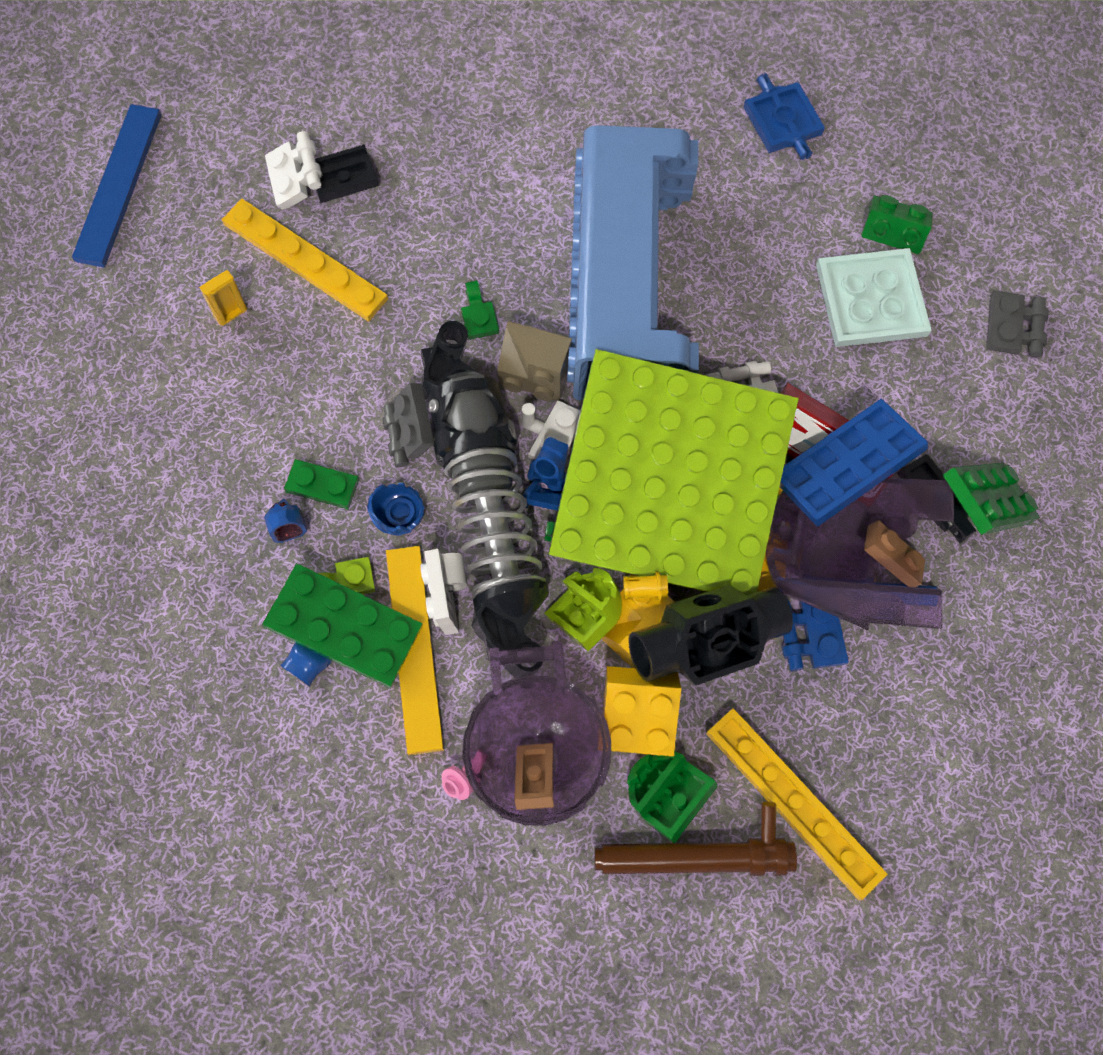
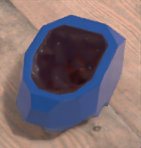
M284 498L280 502L275 503L264 516L269 535L276 543H283L301 537L307 532L300 508L289 504Z

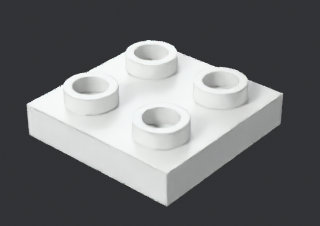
M439 549L424 551L426 563L421 564L420 567L424 585L428 584L431 597L426 598L428 616L430 619L433 618L435 627L439 626L445 635L459 633L453 592L467 587L463 555L460 553L441 554Z

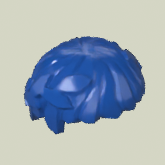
M398 483V485L389 484L388 486L380 485L369 496L367 505L369 516L375 527L384 533L396 536L411 533L420 524L425 512V506L422 498L419 497V492L411 486L406 487L405 483Z

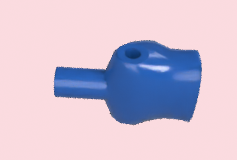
M294 643L289 655L280 666L310 687L316 676L326 669L332 660Z

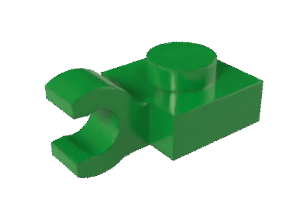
M478 280L465 283L469 306L462 307L461 313L464 326L468 331V340L499 334L492 301L482 303Z

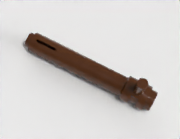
M771 801L762 802L761 838H748L747 842L602 844V848L594 849L595 870H602V874L748 872L750 876H764L765 872H773L774 876H787L788 872H796L797 869L795 843L786 842L785 838H776V803Z

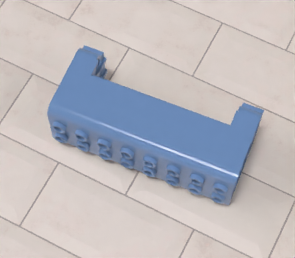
M597 125L588 127L584 131L583 148H576L569 338H572V347H569L567 382H573V397L576 400L583 401L593 355L596 349L698 374L699 343L690 342L687 336L677 334L675 330H658L659 210L677 208L681 205L682 201L690 202L698 168V140H690V135L684 130Z

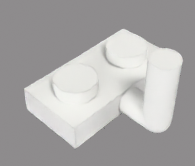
M557 400L547 421L544 423L535 419V406L533 404H524L522 406V425L524 428L538 434L528 454V458L535 460L541 451L544 441L549 437L568 444L569 451L574 442L581 411Z

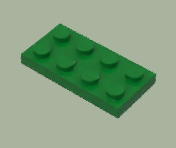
M1004 462L954 467L943 474L981 535L1029 525L1040 518L1036 512L1038 506L1030 494L1023 492L1017 483L1019 477L1016 471L1010 465H1005Z
M298 563L295 564L262 623L263 628L390 689L423 625Z

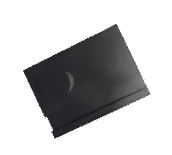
M365 144L315 159V162L320 165L322 173L320 178L321 187L316 189L320 203L379 186L378 178L366 151Z

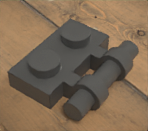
M993 290L990 295L986 350L1018 355L1021 352L1022 345L1030 346L1029 355L1031 357L1039 358L1043 356V347L1047 344V333L1044 332V327L1049 316L1046 298L1042 296L1033 298L1032 307L1024 306L1025 295ZM1023 320L1031 321V332L1023 331Z
M409 383L394 398L395 403H388L383 406L385 416L382 418L384 429L388 430L390 443L388 444L389 455L394 458L395 467L397 468L407 466V458H419L434 445L422 384Z

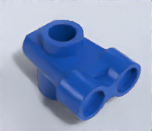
M552 437L547 438L537 458L530 463L527 473L528 479L532 482L534 480L546 484L552 491H562L566 478L564 470L569 448L568 444Z

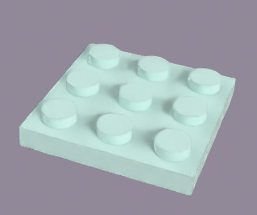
M910 248L818 259L816 267L835 347L928 337L932 330Z

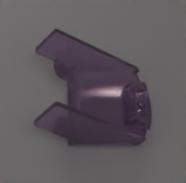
M886 478L818 527L786 493L782 492L774 510L766 547V558L772 581L775 587L783 594L868 631L870 623L942 628V590L877 585L876 578L879 562L864 550L868 525L878 520L890 530L896 532L901 539H907L916 532L918 520L953 521L954 492L946 480Z

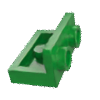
M873 195L861 236L862 238L898 249L910 248L912 253L920 254L932 228L933 212L919 204H912L910 206L900 203L892 196L882 195L879 197Z

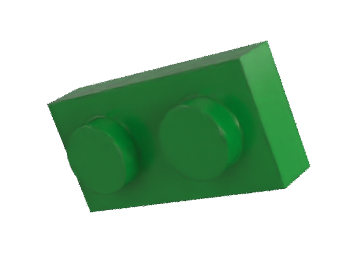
M295 459L284 486V491L349 510L359 477Z

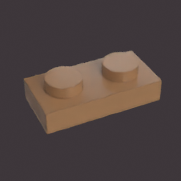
M878 520L868 525L864 550L910 589L922 585L925 559L922 555L912 549L899 538L896 532L890 530L881 521Z
M553 743L517 746L515 775L516 810L554 807Z

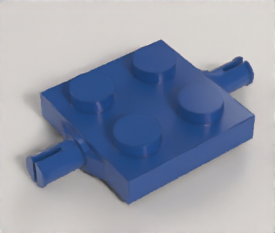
M764 73V76L761 74L756 81L763 92L755 97L746 99L743 108L768 153L787 147H795L801 160L810 158L813 152L808 147L806 141L821 136L825 127L799 82L787 86H774L767 73Z

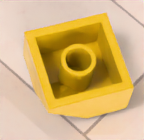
M623 589L620 592L622 600L620 618L616 625L601 640L632 668H635L629 651V635L632 632L661 623L666 605L674 603V601L669 596H662L661 600H657L656 597L625 599Z

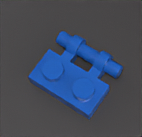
M835 596L800 600L801 614L792 613V630L789 634L783 635L785 646L782 647L784 658L788 659L790 671L804 669L803 656H810L812 669L847 665L849 660ZM797 626H804L807 644L798 642Z

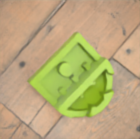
M593 568L592 573L584 575L574 572L565 578L562 582L568 590L544 613L555 626L588 652L616 625L622 610V600L618 586L610 574L601 568Z

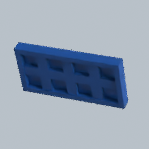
M881 398L786 464L783 469L780 488L818 527L928 449V441Z

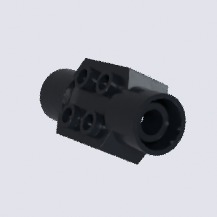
M727 585L666 605L661 623L632 632L629 635L630 655L638 674L646 682L679 672L697 686L759 664L766 642L791 632L793 627L791 608L784 594L776 587H769L746 595L731 585Z

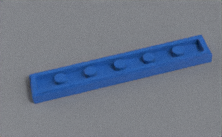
M130 104L72 254L75 262L105 268L162 114L159 109Z

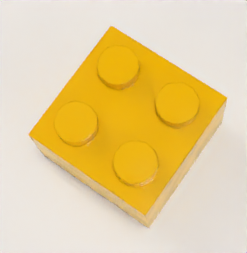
M607 666L601 722V750L674 756L681 697L679 673L676 672L646 682L640 677L636 668Z

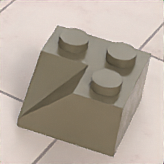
M508 321L497 369L499 384H502L506 390L518 393L522 390L533 393L536 398L543 401H551L552 399L560 401L567 383L569 347H572V338Z

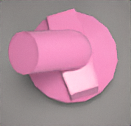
M474 749L462 769L454 765L446 768L442 773L444 791L452 798H458L459 800L467 799L476 788V781L473 777L486 756Z

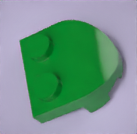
M675 751L674 756H652L651 754L643 756L632 767L627 779L629 801L635 811L646 824L672 843L678 840L718 787L714 779L687 762L684 755Z

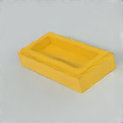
M225 270L199 287L220 326H224L247 311L237 284L228 270Z

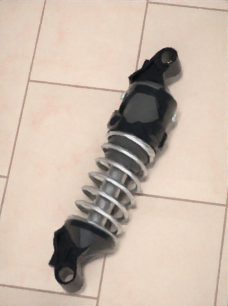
M448 321L441 325L433 347L421 349L420 354L424 367L421 384L424 398L429 402V410L432 414L436 432L433 446L437 464L442 466L445 475L452 479L447 485L448 489L460 494V498L453 503L452 509L459 513H478L463 519L456 526L458 531L465 534L482 532V536L470 539L463 544L461 550L464 553L471 555L487 553V557L468 565L466 572L475 576L492 574V579L475 585L471 590L474 604L471 626L477 636L485 643L488 661L499 660L514 678L528 680L542 666L544 651L538 643L532 641L524 634V627L549 596L546 579L538 576L542 569V562L531 556L537 548V541L527 535V532L532 527V520L522 514L527 506V499L517 493L522 486V478L513 472L517 466L515 446L518 444L513 422L507 419L498 381L490 376L479 373L461 361L468 340V331L462 323ZM446 340L456 341L457 344H451ZM511 477L515 480L516 485L512 491H510L513 487ZM512 497L520 500V508L517 511H505L503 503ZM464 502L476 505L473 507H459ZM519 518L525 521V528L520 533L510 532L508 523ZM479 520L480 522L479 527H464L474 521ZM520 539L530 542V549L527 552L515 554L514 543ZM481 542L485 544V547L469 548ZM523 561L533 562L536 569L530 574L520 575L518 564ZM486 564L490 566L489 568L475 569ZM526 654L530 656L533 660V666H522L518 661L517 655Z

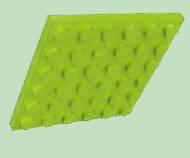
M596 349L593 355L548 555L636 576H654L655 572H659L660 575H667L668 583L705 592L731 585L746 595L757 592L799 398Z

